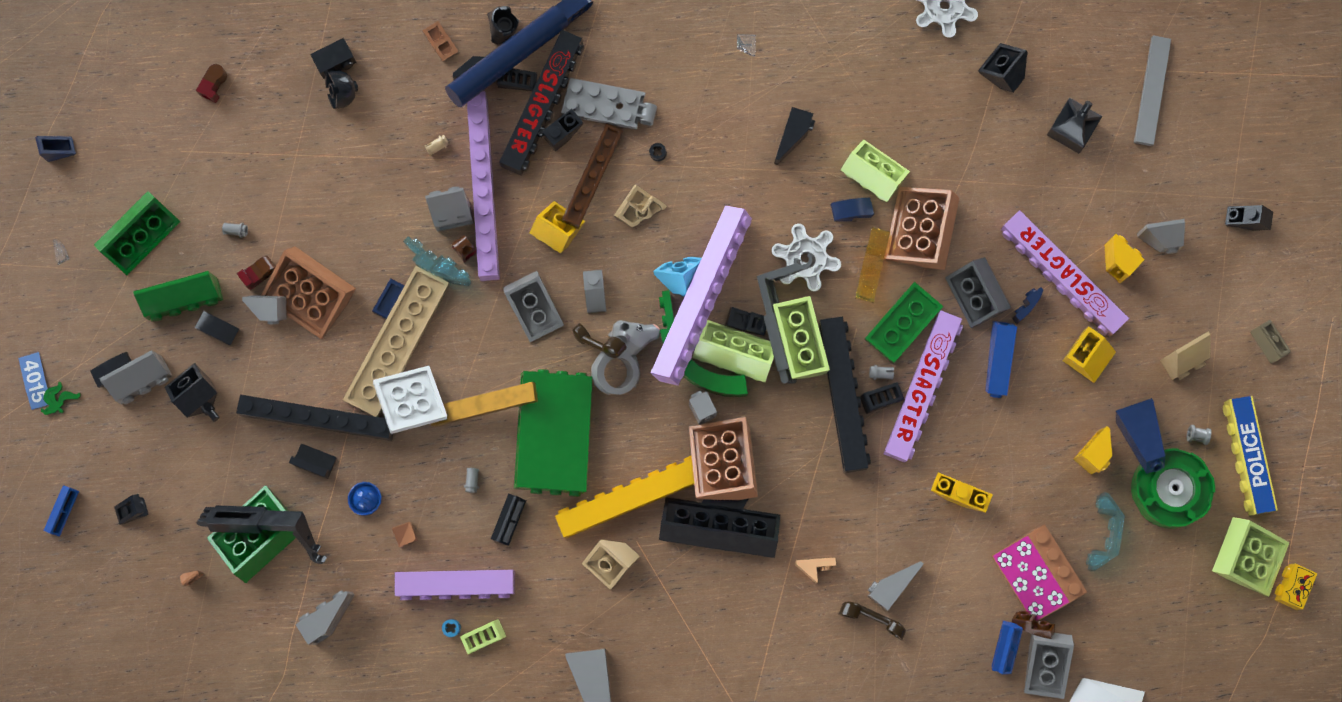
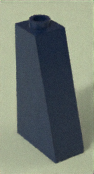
M1151 398L1116 410V424L1145 473L1157 472L1165 468V452L1153 399Z

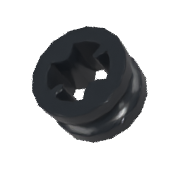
M654 143L649 149L650 157L654 161L659 162L665 159L667 152L663 144ZM657 148L659 150L661 148L662 155L658 156L657 154L655 156L654 149Z

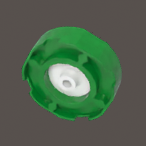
M1177 448L1165 449V468L1146 474L1141 464H1139L1132 477L1131 494L1140 513L1146 520L1163 528H1180L1197 521L1208 513L1215 493V481L1205 462L1196 454Z

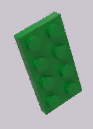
M914 282L864 340L894 364L944 306Z

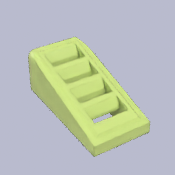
M499 619L460 636L467 654L506 637ZM485 629H486V631H487V633H488V635H489V638H490L489 641H488V639H487V637H486V635H485V632H484ZM476 633H479L480 638H481V640H482V642H483L482 644H480V641H479V639H478ZM470 636H472L473 641L476 645V647L474 648L469 639Z

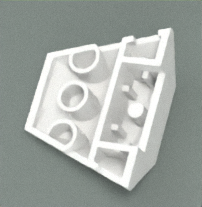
M1082 678L1069 702H1142L1145 692Z

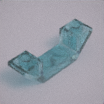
M1107 492L1101 493L1096 499L1097 513L1113 516L1109 519L1108 523L1110 535L1105 541L1107 552L1093 550L1091 554L1087 555L1086 565H1089V571L1097 570L1119 555L1125 515Z

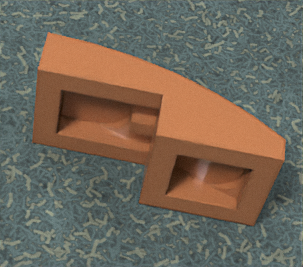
M439 21L422 30L442 62L458 53L457 48Z

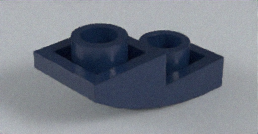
M870 197L842 200L830 204L834 222L852 221L854 218H871L874 215Z
M1042 287L1038 290L1033 288L1025 294L1026 298L1023 300L1025 306L1022 305L1014 311L1016 315L1012 319L1016 325L1036 306L1043 293Z

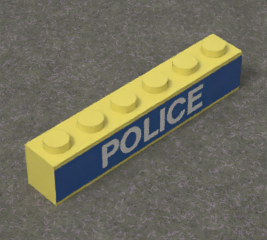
M1253 397L1229 399L1224 402L1223 413L1228 419L1227 431L1232 437V452L1236 455L1237 462L1235 467L1241 478L1239 483L1240 490L1245 496L1244 508L1249 516L1278 511Z

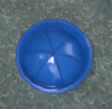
M370 482L357 483L348 493L349 507L358 515L366 516L373 514L381 504L380 490Z

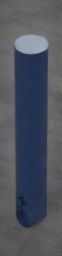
M562 0L557 5L552 6L445 86L447 95L456 106L463 107L558 35L561 30L566 29L570 23L593 5V1Z

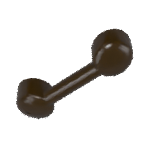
M578 323L573 328L574 337L579 343L590 345L604 352L608 357L618 358L627 349L626 344L617 337H611L603 344L591 338L581 323Z
M847 601L842 604L838 615L858 619L860 614L887 625L886 630L889 633L903 640L906 629L898 621L883 616L856 602Z

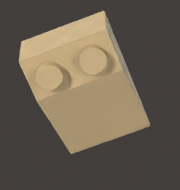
M1209 331L1160 360L1172 380L1177 377L1181 380L1190 374L1188 372L1190 369L1195 368V370H1198L1206 365L1204 361L1210 358L1211 335Z

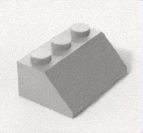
M151 350L99 379L116 402L128 404L139 394H147L152 390V387L167 383L172 374L163 357Z

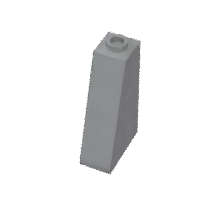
M606 649L566 653V660L583 701L611 702Z

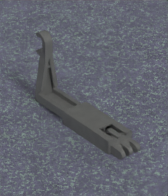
M808 253L809 261L806 264L801 265V260L794 258V264L757 276L766 311L764 320L777 371L780 374L781 382L784 384H794L797 382V379H792L773 308V304L779 303L774 280L778 281L813 267L816 259L812 253Z

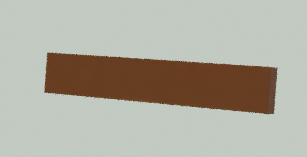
M606 123L563 215L562 222L579 229L623 130Z

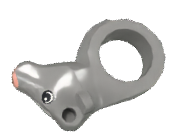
M622 320L613 324L612 331H610L608 336L621 339L627 346V349L617 358L625 364L627 377L620 386L616 388L610 386L604 377V369L607 363L614 358L608 357L601 351L591 368L593 383L601 392L608 395H621L629 392L633 387L636 388L640 379V368L636 355L649 342L659 338L660 329L655 324L643 325Z

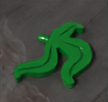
M58 382L57 386L45 391L43 400L49 407L45 410L41 408V412L44 415L56 413L57 411L63 413L64 410L61 407L64 405L65 400L79 399L81 393L74 394L64 391L60 394L57 402L56 394L63 387L62 383Z

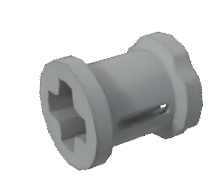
M1190 425L1187 431V441L1191 442L1193 440L1202 442L1203 445H1208L1211 439V429L1207 428L1205 430L1196 428L1195 425Z

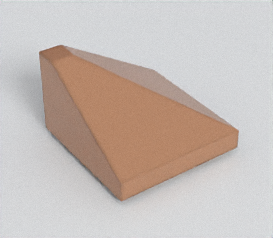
M201 571L184 573L180 575L182 585L190 586L201 578L204 573Z

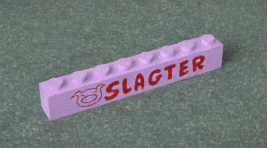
M1020 210L1001 228L1003 237L1008 241L1011 240L1016 245L1017 251L1025 254L1029 258L1031 265L1039 268L1043 272V276L1048 281H1052L1056 285V289L1062 295H1066L1070 299V303L1075 308H1079L1089 322L1093 321L1098 326L1097 329L1102 335L1110 337L1129 319Z
M941 310L938 313L883 453L884 455L904 463L908 459H912L915 449L912 447L915 441H919L922 431L919 430L922 423H926L929 413L926 412L927 408L933 405L936 395H933L935 388L939 389L943 379L940 377L942 370L946 371L950 361L947 360L948 354L953 353L956 343L953 341L956 335H960L963 325L960 324L961 318Z

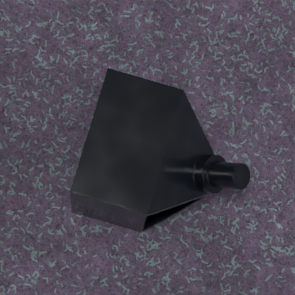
M1069 98L1047 133V136L1079 154L1087 144L1102 116L1090 110L1093 105L1090 101H1086L1082 105Z
M196 363L192 364L164 387L171 402L187 418L203 413L206 416L208 415L213 422L220 418L214 411L215 407L213 406L217 391L210 378Z

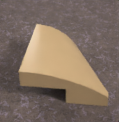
M634 185L614 216L628 226L634 227L642 220L652 217L656 212L664 210L667 206L639 186Z

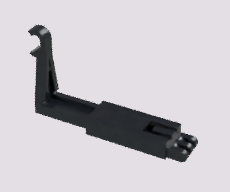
M216 505L215 507H205L204 513H201L200 518L196 522L198 526L208 527L210 532L261 534L263 530L292 531V534L305 548L313 562L323 564L327 558L325 555L320 556L317 554L321 545L315 544L303 511H271L266 507Z

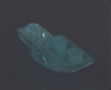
M408 236L403 241L416 254L412 260L421 269L452 284L470 286L472 284L469 279L470 275L464 269L459 271L455 267L456 263L450 257L445 258L441 255L435 260L437 256L430 250L426 252L421 248L423 244L418 239L414 238L412 240Z

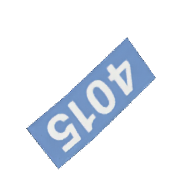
M39 352L18 358L31 410L48 405L43 400L44 393L48 388Z

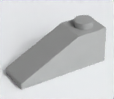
M920 561L880 580L878 583L874 581L868 589L870 592L868 597L885 611H888L924 563Z

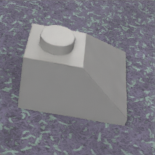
M1185 219L1147 224L1137 233V236L1158 252H1166L1167 254L1177 253L1184 246Z

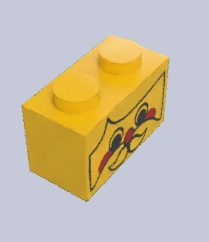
M1296 563L1289 564L1283 570L1282 577L1284 578L1282 583L1275 590V601L1295 610H1303L1317 573Z

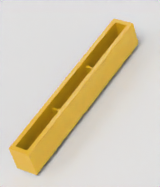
M692 455L684 458V462L677 465L675 462L667 465L666 470L662 472L655 470L648 473L649 477L641 480V477L633 479L628 486H616L612 488L613 492L605 495V492L595 495L592 501L587 502V500L576 503L577 507L569 510V507L559 510L558 515L555 517L563 537L566 539L693 486Z

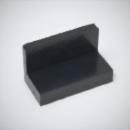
M301 444L296 456H291L289 463L328 479L337 458Z

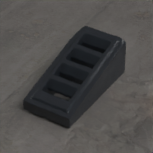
M513 68L505 74L508 75L507 81H504V75L497 80L498 88L533 91L537 81V72ZM512 75H515V83L511 82ZM520 76H523L522 84H519ZM527 77H531L530 85H526Z
M898 382L865 392L860 396L866 414L905 400ZM890 389L893 390V393L896 397L895 399H893ZM883 392H885L888 401H886ZM875 395H878V398H879V400H880V404L878 403L877 398H876Z

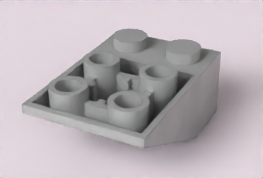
M451 187L448 191H433L425 196L437 232L474 224L470 202L463 188Z
M341 590L332 596V601L328 603L325 601L316 607L317 611L311 614L308 612L299 618L300 622L295 625L308 645H317L333 634L354 597L353 592H343Z

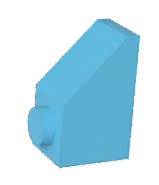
M687 257L683 258V261L674 264L672 261L666 262L653 272L673 294L685 296L702 258Z

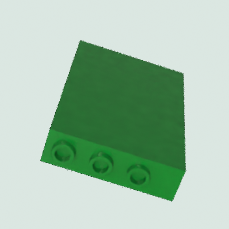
M538 369V372L523 371L520 377V385L534 382L536 384L538 402L519 406L514 489L530 490L531 494H542V491H549L550 495H561L563 492L569 493V496L580 497L581 494L586 492L592 376H587V373L578 372L576 375H569L567 371L549 373V370Z

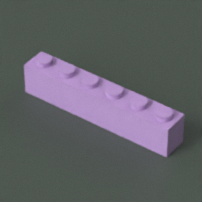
M514 570L395 572V596L400 597V600H412V596H420V600H432V596H439V599H451V596L459 595V599H471V595H479V599H489L490 595H498V598H510V594H515Z

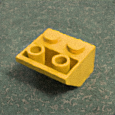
M1115 234L1104 245L1106 271L1120 284L1145 260L1141 252L1130 247L1128 241L1121 235Z
M1088 326L1062 361L1095 383L1116 351L1104 336Z

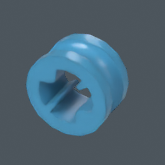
M455 619L446 620L442 625V632L448 637L458 635L461 630L460 623ZM448 623L456 625L454 633L452 631L447 632L446 628H449L447 627Z

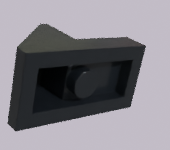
M139 494L131 495L114 506L119 525L148 515L145 500L143 497H139Z

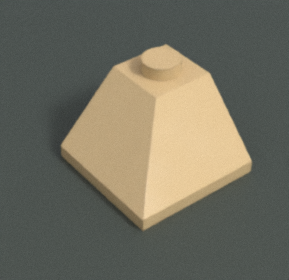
M600 540L582 564L611 590L640 556L626 543Z

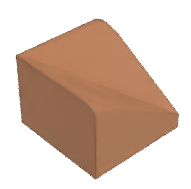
M412 522L392 528L399 547L418 541Z

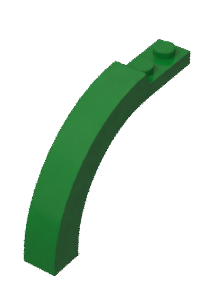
M670 290L662 291V297H659L660 309L664 308L665 315L662 316L663 327H667V329H660L663 344L674 322ZM692 359L688 362L683 377L698 388L725 397H747L745 375H720L702 368Z

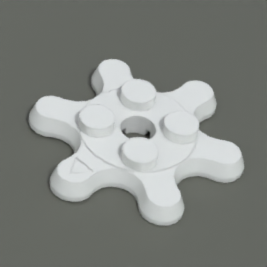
M916 0L925 6L924 12L917 16V25L919 27H927L930 23L936 22L942 26V33L947 38L955 35V22L958 19L972 22L978 17L976 9L968 7L965 0ZM940 2H947L950 6L949 9L940 8Z
M795 224L791 229L794 238L793 242L790 245L775 244L772 247V254L775 257L783 258L787 266L794 264V258L801 260V255L804 253H812L816 261L813 267L780 279L783 284H790L795 278L802 277L806 280L809 290L818 291L821 288L819 278L821 271L826 269L838 271L841 267V261L836 257H830L826 252V247L833 241V234L830 231H823L818 237L811 238L806 234L805 227L802 224Z

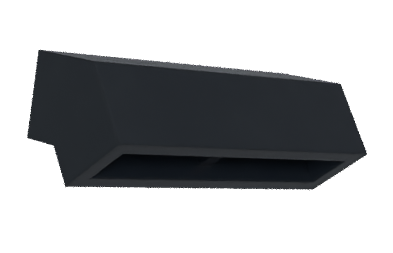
M508 493L491 540L509 546L527 500Z

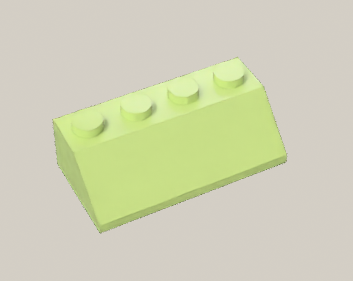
M808 296L773 304L792 379L810 378L826 374L830 369L811 297Z
M707 320L692 358L733 371L736 374L748 376L757 381L766 382L774 355L769 340Z

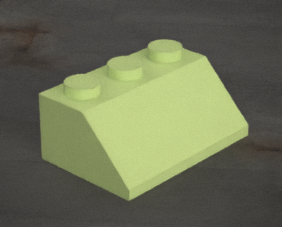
M865 140L851 152L841 168V171L847 177L853 178L863 188L869 189L879 199L886 202L893 196L910 172Z

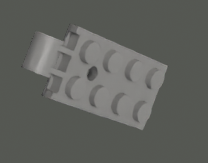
M570 78L561 114L564 115L572 108L580 119L636 130L638 122L644 125H653L657 106L652 103H643L646 95L645 92ZM617 104H623V108L617 109Z

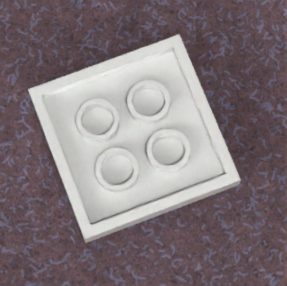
M430 366L373 380L391 434L447 419V413Z

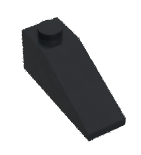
M795 107L791 108L774 164L778 165L807 136L808 131L813 130L815 120H812L814 113Z

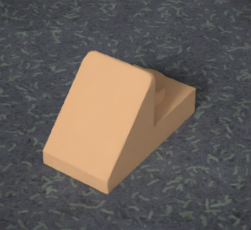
M836 558L796 560L795 566L812 581L818 583L817 568H820V571L832 570L831 567L836 566Z

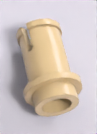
M439 135V138L424 145L430 156L444 147L447 149V146L450 145L445 135Z

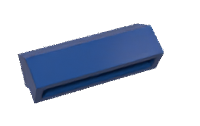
M65 485L62 486L43 531L60 537L78 496V490ZM70 491H72V494L68 500L65 510H62ZM61 512H62V513H63V514H62V517H61V519H60V521H59V524H58V526H57V528H56V531L54 532L53 530H54V528H55V526H56V523H57V521H58V519H59V516H60V514H61Z
M1002 622L991 665L992 671H997L1001 674H1012L1023 628L1016 623Z

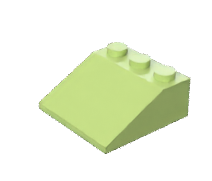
M1233 517L1212 571L1230 581L1269 597L1290 542L1250 520Z

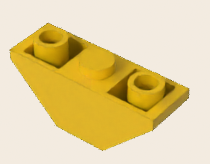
M939 472L931 488L932 492L945 500L986 513L993 496L991 493Z

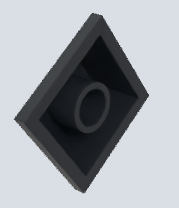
M1000 43L978 72L998 88L1014 93L1025 79L1028 52L1021 48Z

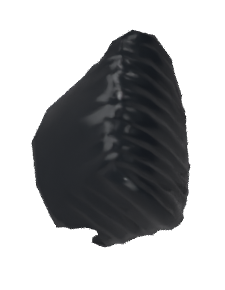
M509 6L497 7L487 13L492 43L502 44L515 34L519 20L511 13Z

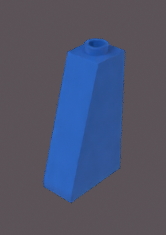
M992 321L985 389L987 393H990V397L1001 398L1002 395L1007 396L1017 332V326L1012 323Z

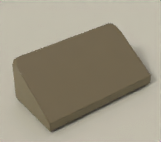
M1271 320L1251 331L1253 338L1270 363L1276 362L1291 352Z

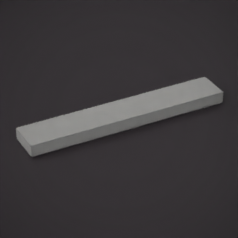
M1154 35L1151 37L1134 143L1154 145L1171 44L1170 38Z

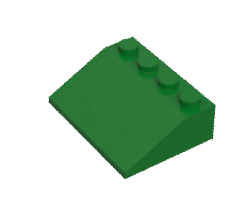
M266 485L243 505L266 507L271 511H289ZM263 530L261 534L213 532L207 539L231 572L244 583H247L296 537L292 534V531Z

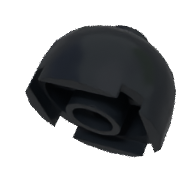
M343 71L326 73L325 86L329 88L330 94H327L332 108L340 109L350 105L355 99V92H358L357 82L353 81L351 76Z

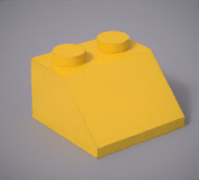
M553 201L536 217L530 234L550 246L553 250L562 253L571 244L585 223V220H582L579 229L562 222L561 220L566 208Z
M1106 426L1098 430L1073 459L1090 474L1104 471L1111 463L1109 461L1112 457L1110 428Z

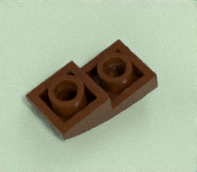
M1028 611L1016 612L1012 618V623H1016L1024 631L1033 635L1051 639L1055 633V624H1050L1048 621L1036 622V614H1030Z

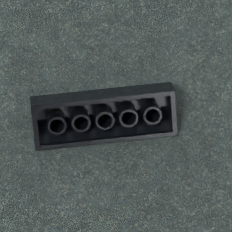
M665 497L659 540L775 558L781 515ZM713 509L738 512L740 515L735 517L732 522L727 515L717 513Z

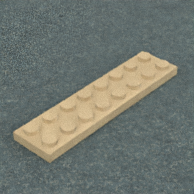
M415 266L343 401L374 417H379L382 407L373 380L404 371L450 285L449 282Z

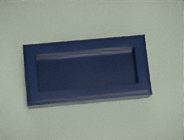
M390 278L372 312L387 319L405 285Z

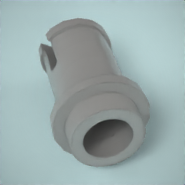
M224 222L222 233L224 235H237L239 238H243V236L246 237L248 234V226L244 225V223L239 225Z
M870 366L869 377L873 378V380H876V378L893 380L894 372L892 371H894V367Z
M467 468L466 485H464L465 492L477 493V489H479V486H477L479 469Z

